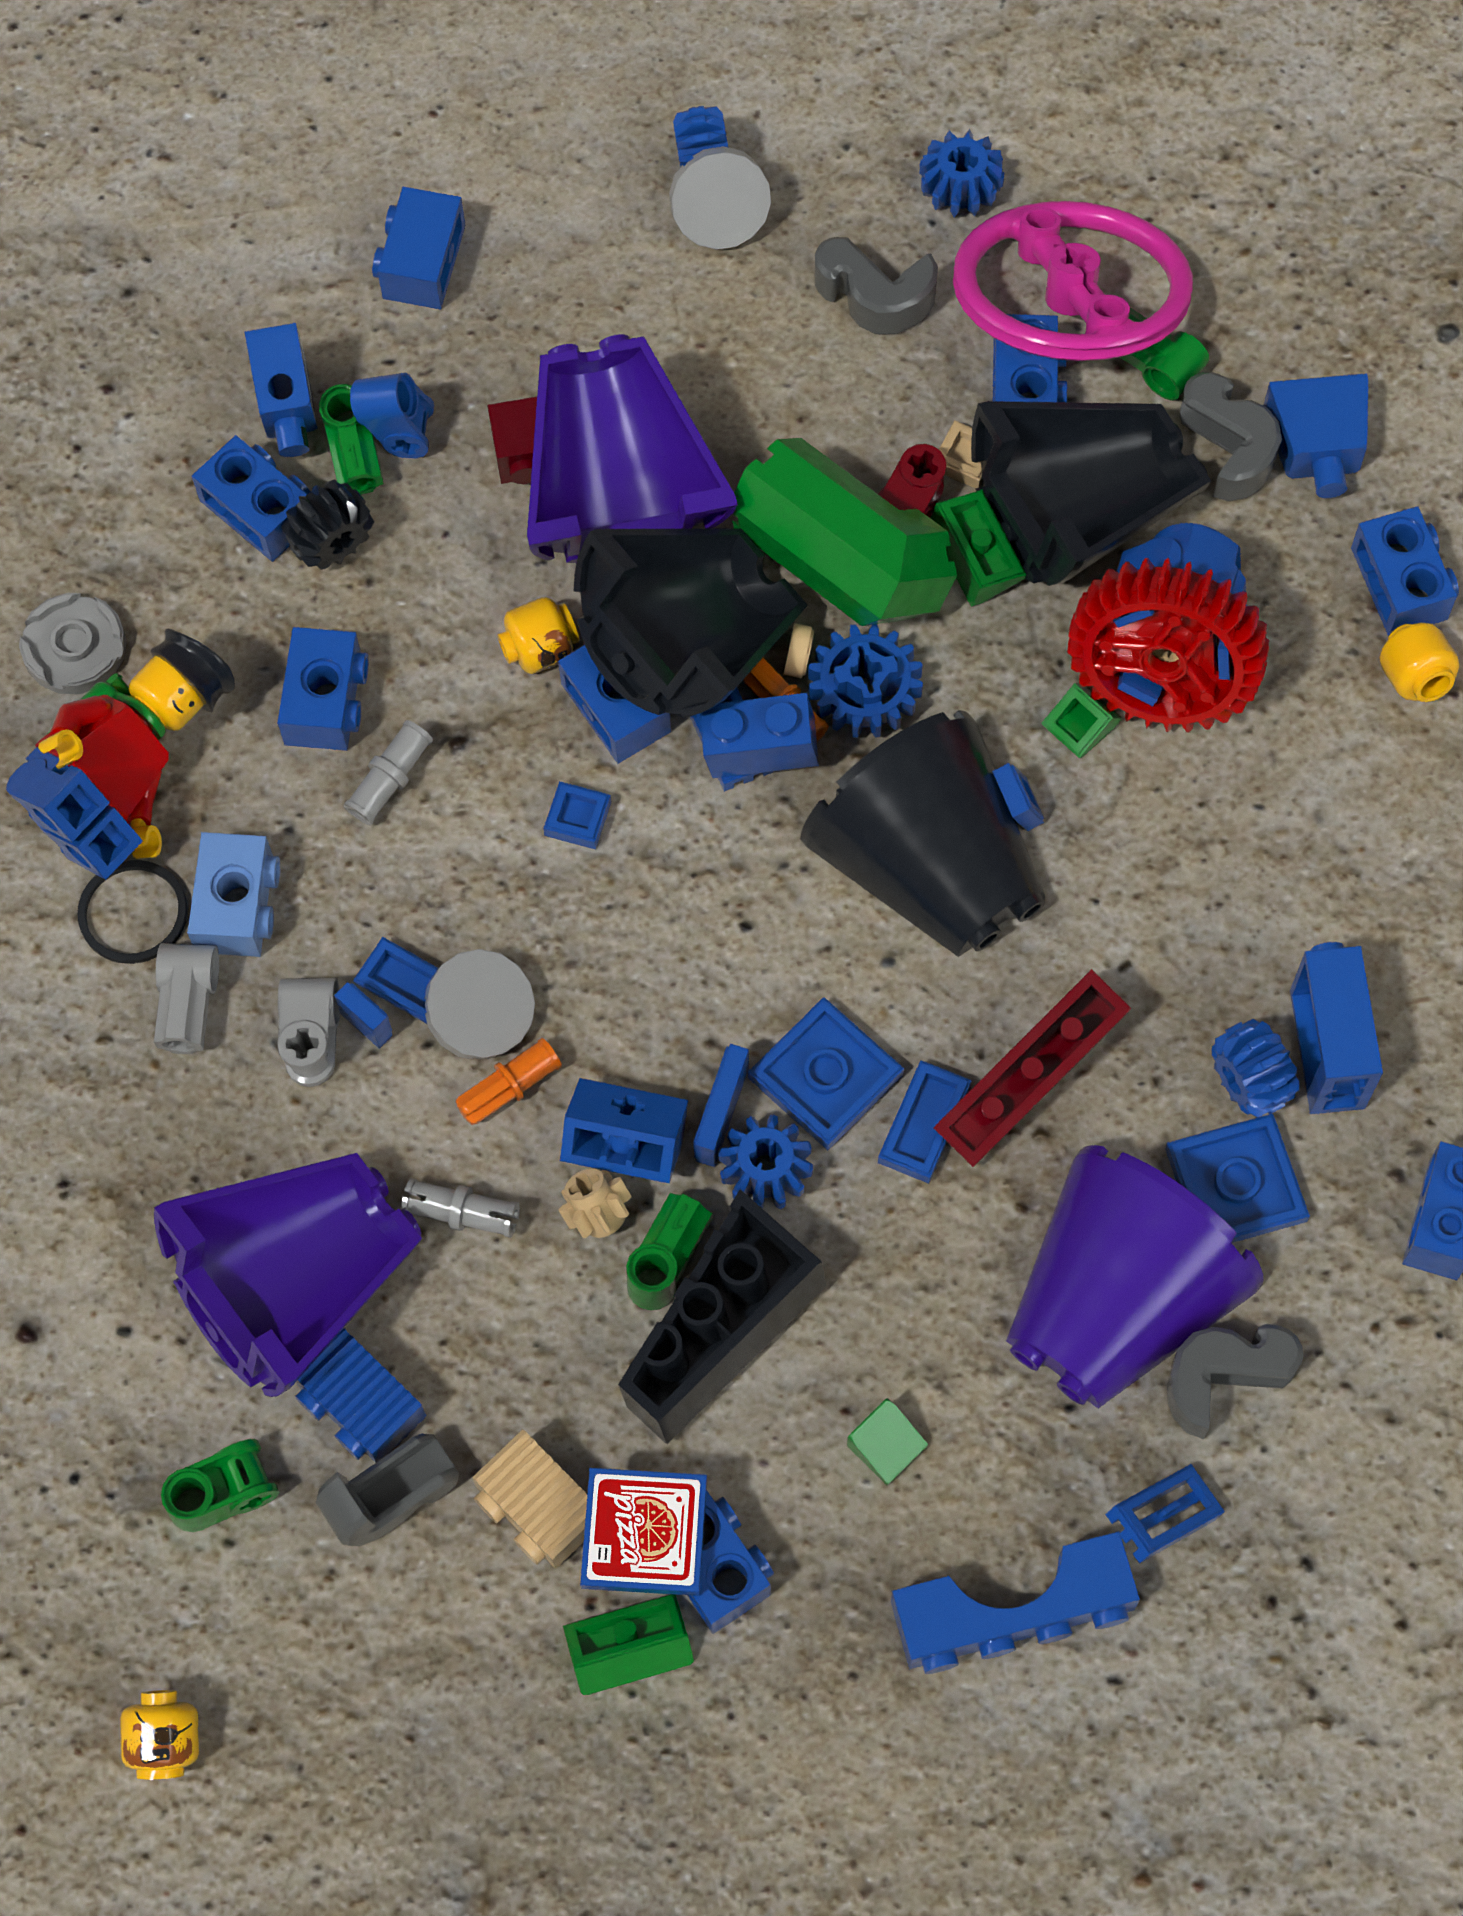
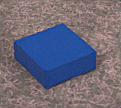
M1010 763L992 771L1013 819L1026 831L1043 824V819L1045 818L1027 778Z
M559 781L543 828L544 836L596 850L611 805V795Z
M347 982L334 995L340 1014L379 1049L393 1036L388 1015L353 983Z

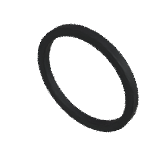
M144 860L124 861L108 878L125 871L143 870L162 877L174 889L178 900V915L173 929L161 942L174 944L180 937L187 919V901L180 883L167 869L153 862ZM95 875L83 890L78 904V923L86 942L100 956L118 963L135 964L156 958L161 943L143 952L126 954L105 948L91 935L87 924L88 904L93 893L105 881V879Z

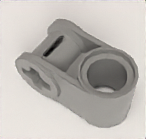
M288 978L280 980L278 988V1052L286 1065L287 1073L300 1086H318L327 1081L334 1071L336 1034L340 1021V1011L334 997L340 990L337 978Z

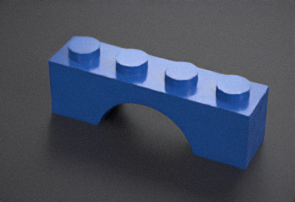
M1120 1531L1063 1546L1058 1557L1056 1578L1051 1586L1040 1597L1020 1607L1003 1609L980 1604L962 1592L950 1576L893 1590L891 1605L909 1670L923 1666L925 1674L938 1673L958 1666L957 1657L980 1651L982 1659L995 1658L1015 1651L1014 1642L1037 1636L1039 1644H1047L1073 1635L1071 1627L1093 1621L1095 1629H1104L1128 1621L1129 1616L1127 1612L1135 1610L1140 1598L1123 1541L1119 1535Z

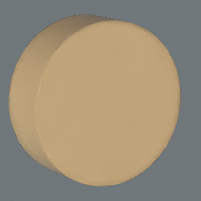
M794 623L783 675L801 679L802 676L805 677L814 630L811 626Z

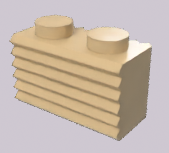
M522 1429L472 1477L476 1488L480 1491L473 1498L475 1502L495 1523H499L505 1517L520 1532L513 1540L536 1565L545 1558L556 1569L572 1552L584 1543L587 1506L586 1492L525 1430Z

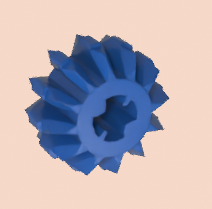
M717 106L692 107L687 111L676 114L673 124L680 167L682 165L685 166L687 162L694 159L693 155L704 149L728 147L723 113Z
M970 129L963 138H957L948 130L946 136H944V142L931 141V144L928 146L927 155H923V159L920 161L919 174L921 175L923 196L932 197V204L935 210L950 206V212L955 218L960 209L966 208L975 217L980 209V204L992 207L993 202L996 200V193L1003 187L1005 173L1002 168L1003 158L1001 151L991 150L992 143L989 136L975 141Z
M1251 1019L1243 1024L1242 1022L1237 1023L1226 1029V1033L1215 1038V1044L1212 1046V1057L1215 1060L1214 1069L1220 1075L1221 1085L1226 1087L1231 1101L1237 1102L1241 1111L1258 1118L1266 1113L1272 1114L1285 1107V1103L1295 1098V1093L1299 1091V1080L1296 1076L1297 1067L1291 1061L1290 1051L1282 1044L1280 1035L1273 1034L1270 1025L1264 1021L1258 1022L1255 1019Z
M770 1115L767 1120V1127L762 1128L759 1127L755 1117L750 1116L746 1119L748 1134L731 1128L728 1132V1141L731 1146L719 1150V1161L726 1165L720 1172L721 1182L728 1185L736 1184L732 1191L733 1199L741 1189L747 1196L753 1194V1201L762 1209L765 1198L772 1197L774 1205L778 1209H782L786 1206L784 1191L793 1196H802L804 1184L800 1179L811 1177L813 1174V1164L805 1160L811 1154V1144L809 1141H796L799 1135V1127L795 1123L779 1131L778 1116ZM769 1155V1162L775 1159V1168L763 1170L762 1163H759L757 1166V1158Z

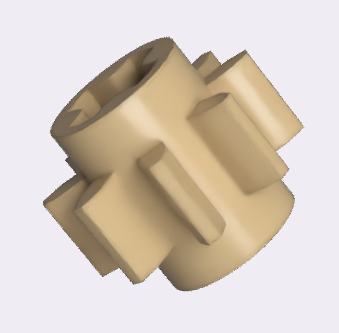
M592 1168L582 1170L568 1180L565 1189L561 1192L567 1203L558 1210L569 1229L577 1227L583 1238H587L589 1235L596 1238L609 1236L623 1225L625 1217L629 1215L623 1203L632 1196L621 1177L613 1179L609 1171H599Z

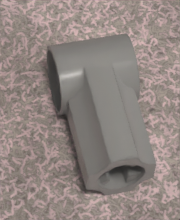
M161 943L159 945L156 957V986L160 994L154 1043L158 1049H164L174 1054H193V1052L204 1050L210 994H215L219 979V951L216 945Z

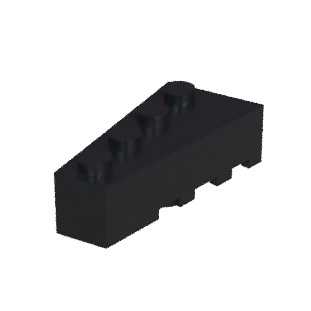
M741 1189L730 1205L731 1211L719 1230H714L704 1246V1254L689 1278H684L675 1292V1300L663 1320L656 1323L618 1384L627 1408L666 1444L827 1286L822 1261Z

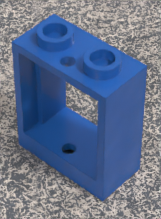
M1339 942L1322 943L1314 946L1310 951H1305L1290 988L1310 1114L1362 1110L1366 1108L1383 1074L1361 946L1344 947Z

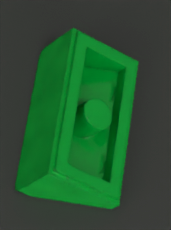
M983 490L936 503L930 519L948 531L951 546L946 547L948 561L955 562L956 579L971 607L989 600L1025 579L1026 573Z
M674 1594L563 1626L582 1695H590L689 1666L694 1662L688 1634L676 1595Z

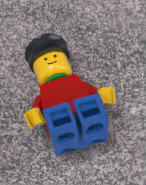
M170 628L165 630V640L151 649L153 658L136 674L129 686L124 682L121 675L115 673L106 682L96 683L80 700L63 704L58 710L51 730L35 745L36 748L25 758L28 762L21 765L11 775L6 784L7 792L28 811L31 819L60 847L61 852L68 860L105 880L131 853L135 859L157 857L161 852V834L155 825H151L153 803L162 769L169 760V752L159 742L165 735L166 729L179 731L201 708L208 712H213L220 696L228 694L235 689V679L229 665L217 653L201 642Z

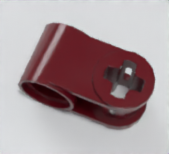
M916 444L908 448L903 453L886 486L880 490L878 495L899 510L918 509L930 518L936 503L939 502L944 491L943 479L947 468L944 455L939 449L928 444Z

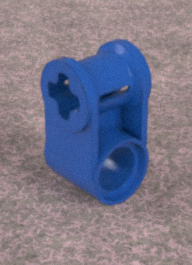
M405 372L357 379L353 382L350 390V402L354 417L358 423L365 426L388 453L401 458L414 459L423 457L428 453L429 441L425 433L427 419L433 415L434 402L422 392L409 374Z

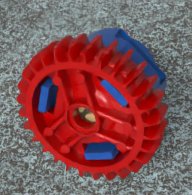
M1180 523L1164 528L1153 539L1144 544L1123 551L1117 571L1108 569L1102 580L1093 579L1088 591L1083 592L1071 620L1067 653L1072 656L1071 669L1075 672H1080L1079 685L1082 687L1093 686L1091 697L1094 700L1106 698L1108 700L1106 707L1109 712L1117 708L1125 711L1126 722L1133 716L1144 719L1146 729L1152 722L1164 724L1166 732H1169L1173 724H1181L1185 731L1189 733L1193 729L1194 723L1198 722L1205 729L1209 730L1215 719L1222 723H1227L1233 712L1236 714L1242 713L1247 702L1254 700L1261 681H1263L1267 667L1266 661L1270 640L1266 638L1267 624L1258 620L1259 607L1255 605L1247 606L1246 578L1241 572L1240 547L1231 539L1210 527L1195 523Z

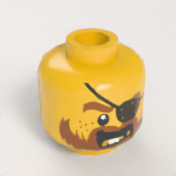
M548 597L538 598L507 611L504 616L506 631L497 634L500 647L508 664L518 661L521 668L530 674H536L558 665L560 659L573 652V644L579 643V635L566 604L557 605L555 601Z
M176 1690L141 1692V1704L131 1705L121 1713V1759L126 1767L136 1770L137 1779L149 1780L184 1776V1767L193 1764L198 1759V1712L190 1703L177 1702Z

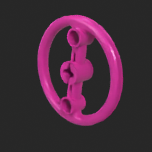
M1049 201L1022 205L1003 211L976 227L962 242L955 257L953 285L961 307L971 320L983 331L1006 345L1033 355L1052 359L1095 361L1123 357L1145 350L1160 342L1174 331L1186 316L1190 306L1193 291V275L1189 262L1179 246L1166 233L1150 222L1109 206L1088 202ZM1060 227H1076L1101 231L1123 238L1139 246L1149 253L1165 271L1170 285L1167 300L1156 313L1142 322H1134L1129 319L1130 306L1128 302L1115 295H1105L1098 286L1101 262L1099 253L1092 247L1084 244H1065L1060 237ZM1007 238L1017 240L1019 257L1031 264H1041L1048 273L1045 295L1047 306L1062 315H1080L1086 323L1085 334L1059 333L1025 324L998 309L986 298L978 285L976 269L981 258L997 243Z

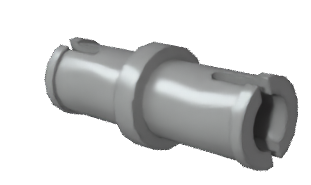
M406 720L381 757L375 755L369 762V773L351 798L344 803V808L356 819L371 826L375 817L395 790H402L408 783L409 779L406 775L427 746L433 742L430 734L417 724Z
M413 1178L407 1182L405 1192L411 1193L410 1195L426 1198V1201L407 1197L402 1198V1210L406 1209L413 1215L448 1222L450 1229L462 1231L466 1226L502 1234L505 1237L511 1238L516 1230L517 1224L509 1220L495 1218V1216L502 1215L519 1219V1202H509L473 1194L472 1187L459 1185L455 1190L420 1182Z

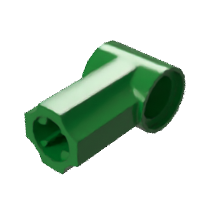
M1130 307L1129 319L1134 322H1142L1147 319ZM1182 331L1174 332L1173 335L1169 334L1163 340L1145 350L1120 357L1142 372L1145 383L1152 391L1160 397L1172 401L1180 397L1184 392L1187 381L1199 374L1210 361L1209 354L1203 344L1194 336Z
M337 384L328 388L322 394L319 401V412L325 426L336 480L340 484L348 483L353 490L356 489L361 495L371 493L376 487L384 484L374 437L365 426L358 423L354 416L347 421L335 420L341 413L352 411L350 402L352 386Z
M669 1193L642 1244L629 1256L626 1265L627 1291L632 1302L638 1307L646 1310H660L669 1305L674 1299L677 1283L713 1219V1213L703 1207L699 1201L685 1194ZM647 1269H657L663 1272L667 1278L658 1285L649 1286L643 1284L637 1277Z

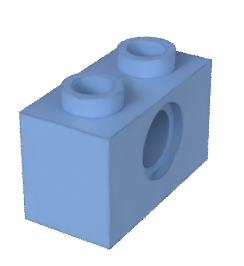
M201 832L187 932L192 944L216 945L221 955L261 957L263 938H271L274 925L273 907L267 906L269 889L277 888L280 879L279 856H273L266 836ZM244 888L249 890L247 895L239 901L228 902L224 900L225 896L233 889Z

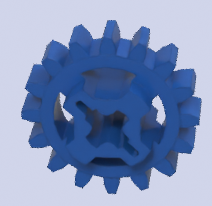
M854 624L850 625V637L844 639L834 631L830 634L831 649L820 645L816 648L815 660L817 663L809 664L808 679L813 681L809 684V699L819 700L817 702V715L820 718L831 713L833 714V730L838 731L846 723L852 725V736L858 738L863 727H870L872 734L877 738L881 736V725L884 723H888L895 730L901 728L900 712L908 716L914 715L916 709V701L914 699L922 697L923 682L918 679L922 678L923 666L922 662L912 661L914 658V647L912 644L904 645L901 648L898 647L899 633L895 630L888 634L886 638L879 636V627L876 624L871 626L868 634L861 635L859 628ZM848 658L844 665L837 666L844 659ZM859 669L862 670L863 676L867 678L869 685H872V693L869 692L867 684H864L862 677L859 676ZM895 695L887 703L882 704L887 696Z

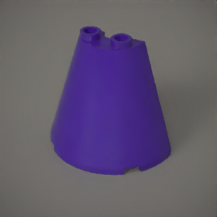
M625 334L613 335L599 342L600 349L595 351L580 352L577 345L564 344L550 349L548 354L540 355L527 540L530 551L541 559L552 560L555 558L554 552L565 553L567 563H577L585 539L590 531L595 529H692L703 522L705 529H712L725 521L736 510L738 504L733 490L644 336L630 339Z
M1089 1145L1083 1147L1078 1152L1071 1164L1006 1342L1012 1345L1010 1351L1013 1356L1028 1368L1037 1371L1041 1365H1045L1061 1377L1057 1382V1386L1067 1397L1081 1405L1088 1401L1099 1409L1174 1354L1192 1333L1211 1327L1256 1294L1263 1285L1264 1277L1261 1266L1253 1252L1246 1249L1241 1255L1232 1244L1233 1238L1237 1234L1236 1231L1196 1195L1163 1172L1129 1154L1122 1152L1117 1160L1105 1157L1109 1151L1104 1146Z
M357 1153L169 1200L154 1207V1224L162 1256L168 1259L174 1255L176 1259L175 1273L179 1278L173 1282L193 1320L220 1358L249 1387H253L260 1382L266 1385L262 1388L265 1396L277 1397L289 1390L422 1240L421 1230L416 1219L406 1209L394 1210L384 1199L389 1194L385 1179L376 1168H368Z

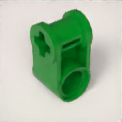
M247 1439L231 1444L213 1456L177 1470L168 1476L162 1487L161 1498L162 1504L175 1526L188 1532L202 1531L237 1514L258 1509L279 1495L280 1491L277 1484L269 1483L258 1457L261 1446L257 1439ZM242 1468L245 1469L250 1484L248 1485L244 1484L241 1477L240 1469ZM194 1488L205 1492L204 1502L196 1510L184 1512L176 1508L177 1499L186 1490Z

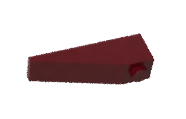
M1091 969L933 1128L974 1167L1132 1008Z

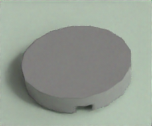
M725 146L704 149L693 155L694 159L687 162L685 166L682 165L675 173L669 192L671 213L683 235L699 246L716 250L736 247L752 238L765 223L771 205L770 186L760 166L745 152Z
M65 593L44 601L31 611L25 621L26 628L23 631L22 637L20 635L19 649L27 671L41 686L59 694H82L88 692L96 683L106 682L115 674L125 659L127 639L118 614L106 601L94 597V599L82 597L81 593Z
M482 949L458 953L436 970L426 987L425 1016L428 1028L441 1046L458 1057L467 1059L500 1057L520 1043L532 1025L535 1000L531 983L520 967L501 953Z

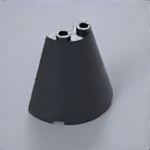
M986 401L977 405L972 427L971 459L974 463L981 462V477L983 478L984 486L975 489L976 491L983 490L1026 573L1025 579L1032 583L1044 581L1047 582L1048 586L1073 578L1206 490L1211 483L1205 466L1198 461L1194 454L1184 456L1181 452L1183 448L1182 432L1179 426L1172 421L1162 404Z
M741 528L595 529L590 531L583 543L574 574L573 591L579 592L581 595L583 616L577 618V623L591 659L607 682L625 699L657 715L666 712L681 714V717L693 716L720 704L736 689L808 604L785 578L774 582L766 577L763 572L764 554Z
M958 710L953 715L956 718L950 720L944 712L925 718L895 734L864 756L836 781L840 786L836 790V798L829 805L825 799L820 800L808 816L800 839L807 848L957 957L971 948L975 951H981L988 947L1001 934V930L998 927L999 924L1012 917L1014 919L1017 918L1019 922L1026 921L1040 911L1045 904L1044 891L1016 820L1013 819L992 772L996 769L980 728L972 716L962 710Z

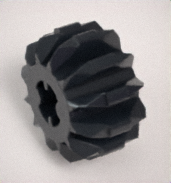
M334 479L329 481L323 488L315 485L311 493L306 496H299L300 502L286 511L288 519L281 527L286 535L287 542L291 545L290 549L300 561L303 560L308 567L317 566L323 570L328 568L333 562L342 564L344 558L350 553L356 554L358 545L369 539L367 531L372 528L375 521L370 515V510L366 506V501L356 489L353 490L348 483L340 484Z

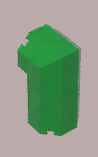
M802 438L775 440L767 448L774 454L764 464L755 459L745 468L734 491L738 504L736 510L732 513L738 518V521H732L734 528H741L759 549L859 625L869 626L904 621L940 611L957 577L955 562L948 561L946 547L951 546L948 531L918 509H897Z

